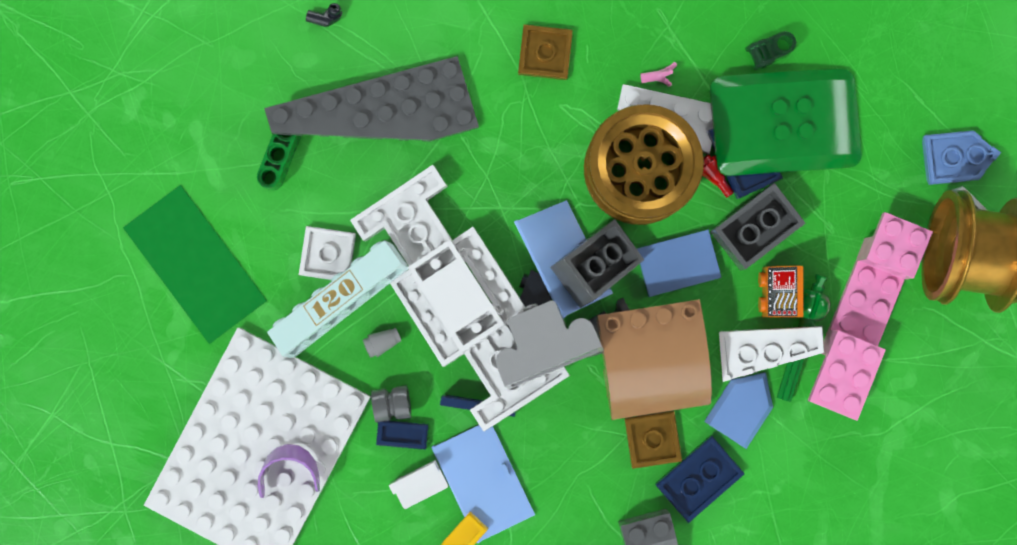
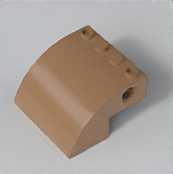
M700 299L598 315L597 326L600 342L604 349L602 351L605 367L603 374L611 420L711 404L710 360Z

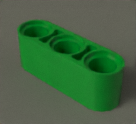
M272 134L257 173V181L262 187L274 191L282 186L301 136L292 135L289 138H284L283 135ZM279 149H283L285 157L281 161H275L274 153ZM274 172L276 180L272 184H266V175Z

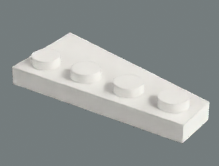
M622 85L617 107L618 111L626 107L644 104L670 109L689 123L700 141L702 152L707 155L710 154L712 142L707 131L713 129L711 103Z
M822 326L719 332L723 382L824 353Z

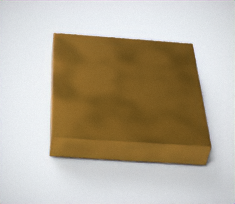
M524 24L518 75L567 80L573 30Z
M674 411L624 418L632 469L682 461Z

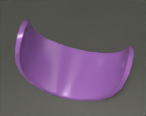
M285 444L275 448L267 456L258 476L259 496L264 498L265 469L274 462L292 460L303 464L311 472L316 492L320 491V477L316 461L309 451L299 445Z

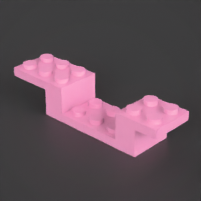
M882 213L874 235L865 238L823 341L824 353L821 354L825 355V358L808 398L809 402L858 421L886 350L878 347L903 282L905 279H914L933 231L889 213Z

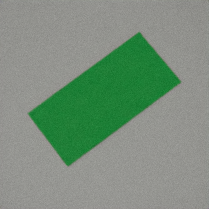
M181 185L123 227L209 344L267 302Z

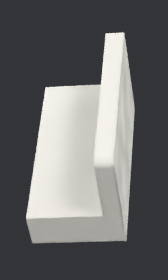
M436 460L391 482L389 487L393 494H397L403 508L407 509L446 489L448 483Z

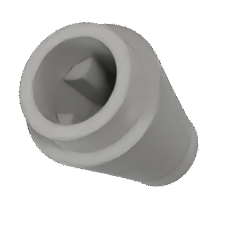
M396 328L368 334V337L363 339L370 358L374 356L379 357L401 342Z

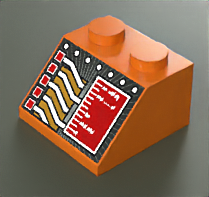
M803 266L763 267L762 272H759L758 284L759 287H762V297H759L758 309L759 312H762V317H803Z

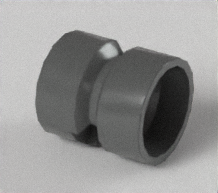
M407 385L395 387L391 393L386 388L371 391L372 409L376 423L390 421L393 415L396 419L411 418V403Z

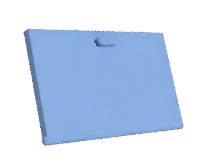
M567 200L523 219L515 220L514 223L552 300L558 305L563 318L581 309L550 268L586 240ZM611 288L605 291L596 300L592 301L591 303L583 307H586L600 299H603L613 294Z
M480 425L431 447L464 517L469 512H472L488 527V530L476 543H480L482 540L535 515L493 426L483 431Z

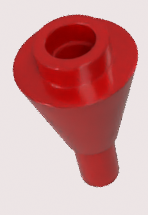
M715 155L703 157L702 176L715 186H718L726 198L732 195L734 191L726 182L725 176L719 172Z

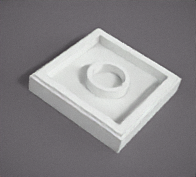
M306 226L299 275L331 280L336 274L345 272L351 267L356 233Z

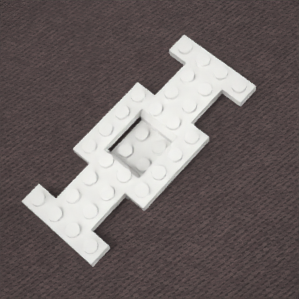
M432 165L350 221L365 242L384 229L391 237L408 264L409 270L401 274L390 284L443 367L464 354L491 395L470 410L482 430L486 431L570 375L566 368L562 367L511 389H507L504 386L496 365V358L503 349H518L507 321L510 317L524 312L525 305L474 227L454 240L446 231L427 201L448 187L435 166Z

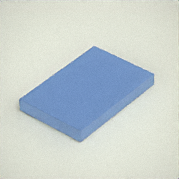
M709 230L637 249L644 258V261L640 263V268L648 297L722 278Z

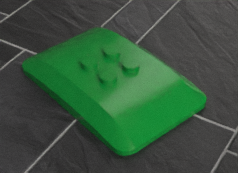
M845 69L757 73L722 76L712 81L710 85L715 157L718 170L724 176L850 168L860 162L862 154L854 76L850 71Z

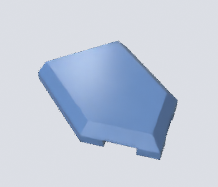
M975 131L924 135L922 140L928 185L979 180L984 175L986 169L1001 153L994 146L992 147L985 142Z
M766 373L730 380L704 422L747 449L773 408Z

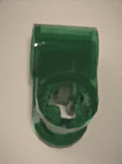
M781 32L767 39L754 42L747 46L745 50L750 53L755 64L753 68L757 71L789 56L795 49L797 42L794 35L790 32ZM778 40H785L789 45V49L785 51L779 49L777 45Z

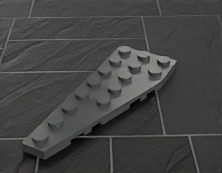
M458 56L264 108L271 133L278 135H319L320 137L340 136L343 138L422 140L432 142L479 128Z

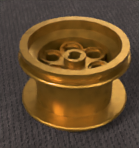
M648 104L626 107L609 116L592 137L584 159V178L587 189L598 207L616 220L636 225L661 221L685 206L699 187L704 165L702 147L689 123L670 109ZM644 136H654L656 146H646L643 141ZM628 141L632 147L631 152L623 153L620 151L619 142ZM662 154H671L674 158L673 165H665L661 160ZM639 158L642 161L645 159L649 160V170L647 168L641 170L638 167L637 161ZM612 166H622L625 171L624 176L621 178L615 177L611 172ZM661 177L665 179L667 183L665 190H658L655 187V178ZM630 184H639L642 188V194L640 196L632 195L629 191Z
M948 190L944 192L935 205L927 228L933 232L922 257L921 276L924 294L929 300H938L941 304L947 305L957 297L960 290L982 293L985 295L989 308L995 313H1001L1009 308L1012 303H1017V198L1009 200L1000 212L975 209L974 200L967 190H960L958 192Z

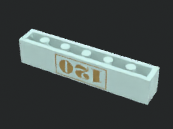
M385 240L378 242L370 248V252L364 257L355 259L351 263V267L345 272H340L333 276L331 283L314 291L308 301L296 305L290 315L277 320L273 324V328L267 333L283 357H296L407 271L408 265L393 244Z

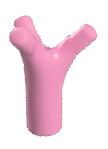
M673 62L670 66L658 71L640 73L641 83L659 81L670 87L672 83L665 77L673 74V69L677 66V63Z

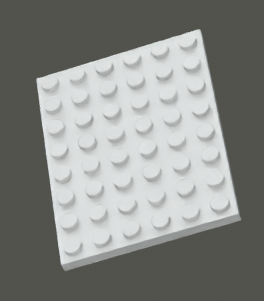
M238 327L144 506L217 545H294L371 396L297 357H283L276 346ZM285 444L299 445L309 451L315 459L319 471V492L315 490L311 472L303 464L292 460H281L272 463L265 469V496L260 498L258 476L267 456L275 448Z

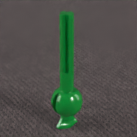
M815 274L816 283L812 284L811 290H803V317H801L798 327H814L816 321H821L827 316L830 311L829 297L823 294L825 288L823 283L827 281L828 277ZM804 359L787 363L777 398L791 402Z

